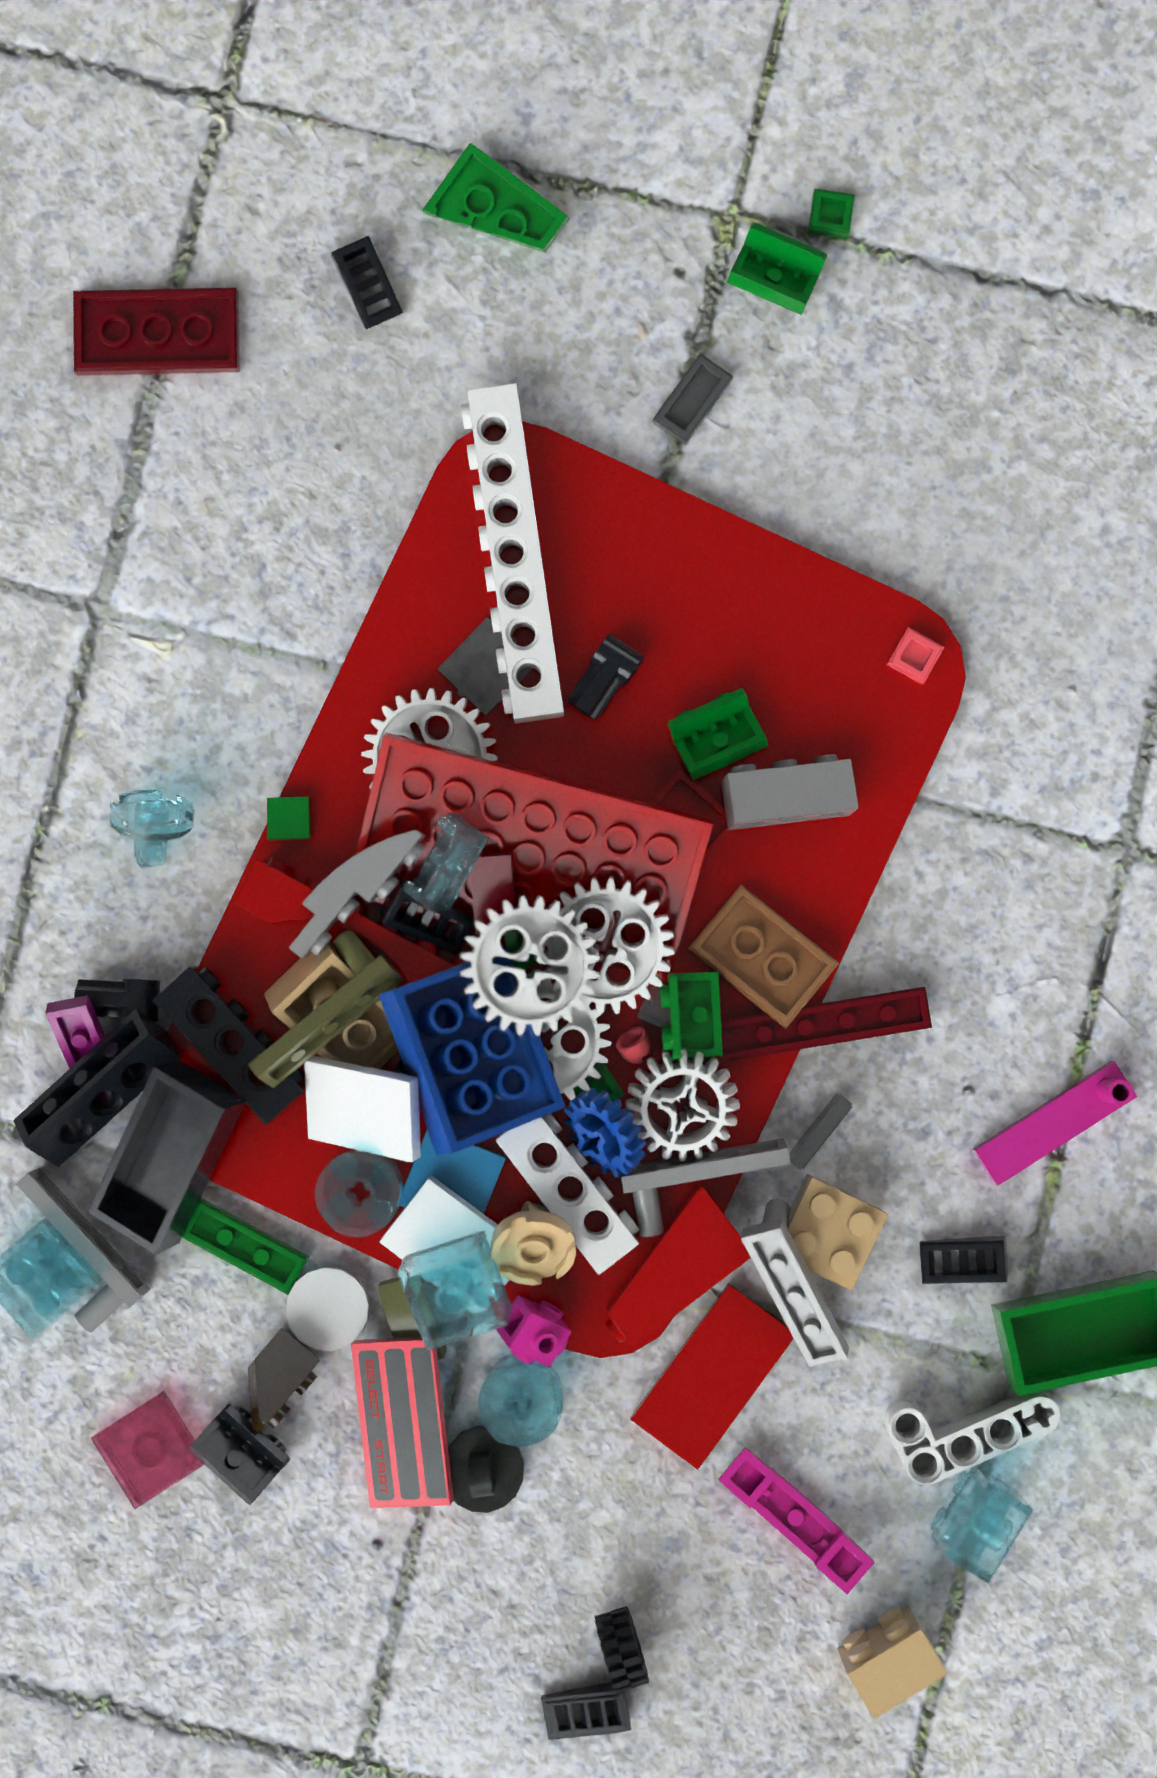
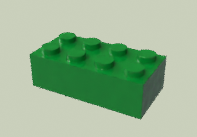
M1154 1270L991 1305L1008 1385L1018 1396L1157 1366V1272Z

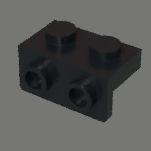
M230 1403L222 1409L188 1448L194 1456L249 1506L291 1460L285 1454L286 1448L281 1441L273 1435L267 1434L265 1436L261 1431L258 1433L252 1428L251 1414L240 1406L233 1407Z

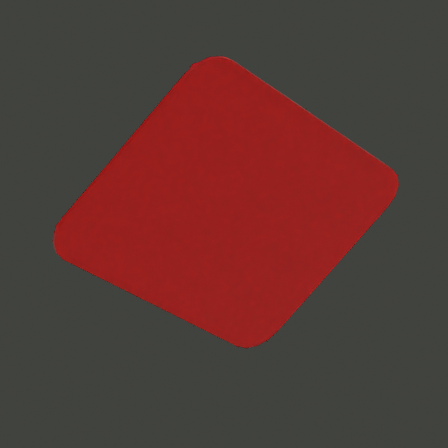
M522 421L564 717L515 724L513 713L505 714L502 700L487 716L480 711L479 716L475 720L477 725L482 723H490L491 725L482 733L484 738L496 739V743L486 747L487 753L498 756V760L494 762L648 803L679 767L690 776L672 741L668 722L685 710L696 709L712 702L720 694L734 692L743 688L747 694L749 706L767 738L768 747L695 780L723 806L721 781L728 773H732L731 768L735 766L755 764L757 770L772 768V763L788 759L797 760V765L812 764L813 758L823 755H837L838 760L851 759L859 808L850 816L736 829L701 867L671 974L714 972L688 949L740 885H742L839 963L805 1006L822 1003L959 709L966 680L962 650L959 642L945 619L919 600L556 431ZM492 425L485 429L483 436L489 441H498L504 437L506 431L501 426ZM473 431L456 440L437 465L279 796L310 798L311 839L268 840L266 824L198 966L200 970L207 967L220 980L222 986L218 990L228 1001L235 998L244 1006L250 1014L246 1021L256 1032L262 1028L275 1042L291 1029L271 1012L264 993L300 959L289 947L309 921H292L276 925L269 924L233 904L257 859L268 863L270 858L273 857L293 868L290 876L304 883L307 877H310L321 883L335 869L356 855L371 791L369 786L374 778V774L363 772V769L373 765V759L361 756V753L366 750H372L374 744L364 739V735H377L379 730L373 726L371 720L379 719L385 721L387 719L381 708L384 705L397 710L396 696L401 695L407 703H411V691L418 690L422 700H426L429 688H434L437 700H441L446 691H451V704L455 705L460 699L466 698L467 704L464 711L469 713L477 709L466 696L460 697L457 693L459 689L438 670V667L487 617L491 620L490 608L498 607L496 591L487 592L484 567L492 566L490 550H481L478 526L486 525L484 510L476 511L472 486L480 485L478 469L470 470L467 445L475 444ZM499 465L492 468L488 476L495 482H504L511 476L512 472L508 467ZM502 506L497 509L494 517L501 523H509L516 518L517 511L511 506ZM509 546L501 552L500 558L507 564H515L522 559L524 553L518 547ZM513 587L506 594V600L512 605L524 604L529 598V592L523 587ZM520 627L512 634L518 646H528L535 639V633L527 627ZM908 627L944 647L923 685L886 665ZM612 633L645 656V658L624 687L620 686L601 716L594 721L575 709L567 702V698L591 666L590 661L599 646ZM533 668L519 684L527 688L534 687L540 682L541 674ZM434 716L428 723V732L433 738L441 740L447 736L449 724L444 717ZM411 723L410 727L414 735L420 742L425 743L417 723ZM355 897L354 899L366 908L363 916L378 923L382 903L368 902L363 898ZM399 908L398 911L403 913L404 909ZM415 913L412 919L418 921L421 914ZM432 918L428 928L433 930L438 919ZM449 922L442 935L448 938L456 923ZM334 924L328 931L333 936L330 942L333 944L340 934L349 929ZM471 928L467 936L476 937L475 929ZM355 932L375 959L381 955L402 976L404 981L395 988L408 984L397 964L379 946ZM404 932L400 933V936L413 943L415 942V937ZM464 940L457 955L443 949H439L436 955L450 963L454 956L468 962L460 957V953L473 952L474 946ZM595 962L592 970L600 974L603 963ZM536 963L524 969L525 977L532 970L544 971L549 964ZM610 965L606 970V974L614 982H623L629 977L630 970ZM719 976L721 1019L764 1013L763 1010ZM551 978V984H554L556 980ZM650 983L647 986L651 994L649 1000L638 993L635 995L636 1008L632 1009L626 1000L621 1001L619 1014H615L611 1003L605 1004V1011L596 1018L597 1023L610 1025L609 1029L600 1033V1038L611 1041V1046L599 1048L598 1053L608 1059V1062L604 1064L625 1094L619 1098L622 1110L626 1109V1100L636 1098L628 1092L629 1084H642L635 1076L637 1069H643L651 1073L647 1064V1059L650 1057L656 1059L659 1065L664 1063L662 1056V1025H670L669 1008H661L660 987ZM541 998L540 1000H542V1001H550L551 999H549V998ZM204 999L197 1006V1016L204 1023L211 1022L216 1015V1008L210 1000ZM595 1002L590 1003L589 1007L591 1010L596 1009ZM563 1017L557 1021V1031H553L550 1028L546 1032L540 1033L542 1044L548 1051L553 1048V1044L550 1041L552 1037L569 1023ZM172 1022L167 1032L181 1056L179 1060L237 1094ZM635 1027L644 1028L653 1045L652 1055L650 1057L644 1056L642 1058L643 1063L641 1064L627 1062L616 1048L618 1038L627 1030ZM231 1030L228 1032L224 1040L226 1049L233 1054H238L243 1049L244 1038L238 1031ZM567 1030L561 1036V1046L568 1053H578L585 1045V1037L578 1030ZM800 1049L720 1062L715 1072L725 1068L728 1069L730 1077L725 1083H735L738 1090L730 1098L738 1099L740 1103L739 1109L730 1112L737 1117V1124L735 1126L723 1125L729 1131V1139L722 1140L717 1136L714 1137L718 1150L758 1142ZM399 1051L379 1070L393 1072L401 1059ZM315 1053V1054L313 1055V1056L321 1057L318 1053ZM549 1060L552 1071L554 1072L553 1064ZM303 1063L299 1068L305 1074V1068ZM252 1071L254 1080L259 1084L266 1085V1083L257 1078ZM683 1075L669 1077L662 1081L655 1089L659 1090L660 1086L673 1088L680 1083ZM698 1078L696 1084L697 1097L706 1100L708 1106L716 1108V1093L707 1082ZM688 1091L685 1098H679L680 1103L677 1100L674 1101L677 1118L680 1111H686L685 1106L688 1109L691 1108ZM306 1092L272 1123L267 1125L245 1103L209 1179L210 1181L406 1274L417 1272L416 1269L379 1243L382 1236L404 1209V1207L397 1204L414 1162L308 1139ZM562 1093L561 1096L564 1101L565 1108H567L570 1105L569 1102L571 1100L566 1096L565 1093ZM649 1101L647 1109L651 1118L658 1126L667 1131L669 1114L659 1109L657 1103ZM565 1108L551 1113L563 1129L557 1135L566 1147H569L572 1143L577 1145L579 1144L578 1141L571 1140L569 1137L573 1130L565 1125L564 1121L569 1116L565 1113ZM419 1110L421 1146L427 1128ZM707 1119L705 1123L699 1121L690 1122L685 1126L682 1134L691 1133L702 1128L709 1120ZM499 1135L477 1143L479 1146L507 1156L495 1141ZM650 1137L644 1139L646 1145L641 1150L646 1155L640 1163L664 1159L662 1157L663 1145L650 1152L647 1149ZM540 1143L533 1149V1158L538 1164L547 1166L556 1160L557 1151L549 1143ZM707 1145L701 1147L702 1152L711 1151ZM673 1150L669 1158L678 1157V1150ZM694 1150L686 1151L687 1155L694 1154ZM508 1156L505 1159L484 1215L498 1225L507 1217L520 1212L522 1206L527 1201L545 1206ZM586 1156L588 1164L583 1169L592 1180H595L597 1177L603 1180L614 1195L609 1200V1203L618 1214L625 1210L638 1226L632 1192L624 1193L621 1175L615 1177L611 1170L607 1174L602 1173L600 1164L596 1163L591 1166L589 1164V1156ZM743 1173L658 1187L657 1191L664 1229L694 1188L700 1184L703 1185L721 1211L725 1213ZM569 1176L560 1181L558 1190L563 1197L573 1199L581 1194L583 1185L576 1177ZM600 1210L590 1211L584 1218V1225L592 1232L602 1231L608 1224L607 1215ZM638 1231L634 1235L638 1239L639 1244L600 1275L597 1274L576 1246L573 1266L564 1276L556 1279V1274L550 1277L541 1278L542 1284L539 1285L518 1284L509 1280L485 1311L503 1319L518 1295L539 1305L544 1300L563 1312L561 1318L572 1331L568 1337L565 1349L597 1358L634 1353L660 1337L672 1319L632 1348L626 1339L619 1343L607 1327L605 1322L611 1319L607 1314V1307L660 1235L642 1237ZM418 1272L423 1282L444 1291L435 1283H433L424 1275H422L420 1272Z

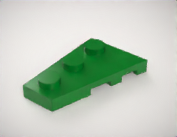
M469 143L422 209L424 214L546 253L569 221V217L472 143Z

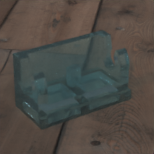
M448 813L446 818L444 816L440 817L437 824L442 828V831L418 876L414 877L412 882L406 881L403 886V890L422 904V907L427 911L451 909L489 839L455 813Z

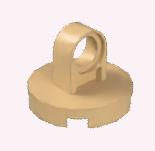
M527 1201L522 1206L520 1212L502 1220L493 1231L491 1239L492 1261L494 1260L499 1266V1273L503 1277L515 1283L539 1285L542 1284L541 1278L556 1274V1279L564 1276L573 1266L576 1256V1241L573 1229L563 1218L549 1212L546 1206Z

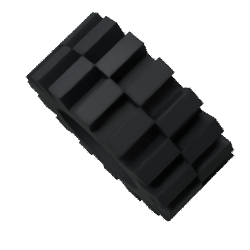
M628 1606L596 1615L595 1625L615 1692H622L649 1683L644 1655Z

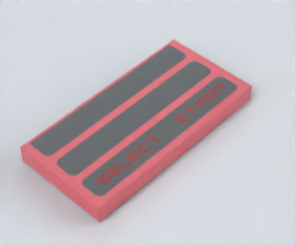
M435 1336L355 1340L351 1343L370 1508L451 1505L454 1501Z

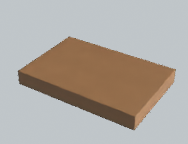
M740 885L688 949V951L714 972H718L719 976L785 1029L839 964L742 885Z

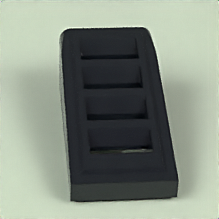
M369 235L331 252L332 260L365 330L403 314ZM363 254L366 255L368 261L348 270L345 262ZM373 269L374 277L355 285L352 277ZM380 284L383 291L363 300L361 299L359 292ZM387 299L389 307L371 315L368 314L366 307Z
M397 877L399 880L398 884L386 897L380 908L381 923L424 942H430L440 949L457 955L465 937L474 925V917L421 887ZM404 899L409 900L403 913L399 912L398 910ZM420 905L425 909L419 920L416 921L412 918ZM438 913L441 916L432 930L428 928V925L434 914ZM449 921H456L457 923L449 937L443 936L442 934Z
M1006 1236L919 1242L922 1284L1007 1282ZM993 1249L994 1269H986L985 1250ZM951 1250L959 1251L960 1271L952 1272ZM968 1250H976L977 1270L969 1271ZM934 1251H942L943 1272L935 1273Z
M612 1682L541 1695L549 1740L614 1734L631 1730L625 1691L616 1693ZM606 1700H613L615 1715L607 1716ZM588 1702H596L599 1718L591 1720ZM579 1703L583 1721L575 1723L572 1704ZM563 1705L566 1725L558 1726L555 1706Z

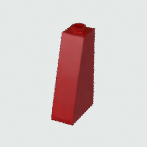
M702 1184L694 1188L666 1226L664 1232L658 1237L608 1305L607 1314L611 1319L605 1323L619 1343L626 1339L634 1348L751 1258L741 1240L740 1234Z

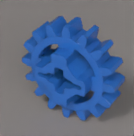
M591 1088L587 1092L583 1091L569 1102L570 1105L565 1108V1113L569 1118L564 1121L565 1125L573 1130L569 1137L571 1140L578 1141L579 1144L576 1146L579 1152L584 1157L589 1156V1164L591 1166L598 1163L602 1173L607 1174L611 1170L615 1177H619L622 1173L627 1175L640 1164V1161L646 1155L641 1150L646 1145V1141L638 1137L637 1133L642 1129L639 1125L632 1124L634 1120L632 1112L627 1111L625 1108L622 1110L619 1099L612 1102L607 1091L598 1094L595 1088Z

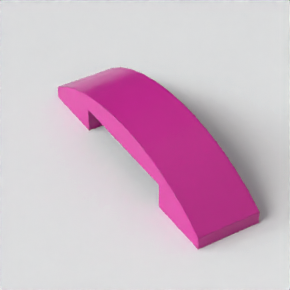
M745 1447L718 1478L744 1504L757 1511L814 1562L815 1567L847 1595L875 1563L824 1512L748 1448Z

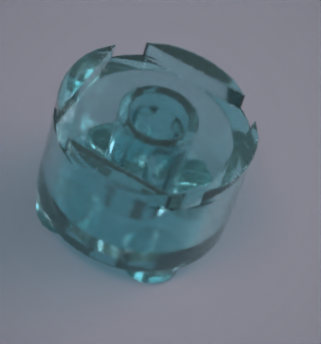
M356 1149L345 1151L330 1161L320 1173L315 1187V1202L322 1217L336 1232L350 1237H365L383 1229L399 1211L404 1195L403 1177L395 1161L386 1156ZM359 1182L364 1183V1189L370 1190V1195H367L362 1202L357 1201V1194L350 1193V1188H354Z
M513 1354L499 1359L484 1377L479 1393L478 1409L483 1425L496 1441L511 1446H530L547 1438L555 1431L562 1415L563 1386L558 1373L551 1366L549 1368L537 1361L527 1364ZM523 1391L525 1398H532L528 1400L526 1407H519L518 1402H511L515 1399L516 1392Z

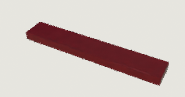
M926 987L807 1005L802 1008L786 1029L765 1012L721 1019L723 1056L713 1057L718 1059V1063L932 1028ZM703 1057L702 1064L704 1065L712 1057Z

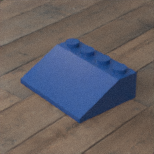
M508 947L502 949L505 952L509 953ZM498 956L492 958L493 964L514 966L512 959ZM470 961L378 994L408 1076L418 1077L419 1108L436 1155L453 1154L565 1108L540 1035L534 1033L531 1024L526 1025L522 1035H518L516 1032V1022H511L503 1031L500 1029L501 1016L497 1015L488 1022L484 1017L489 1007L485 1005L475 1009L472 1006L479 997L478 992L465 993L464 988L473 982V978L460 975L461 970L471 967ZM502 972L494 980L495 992L501 995L512 993L517 985L515 975L510 972Z

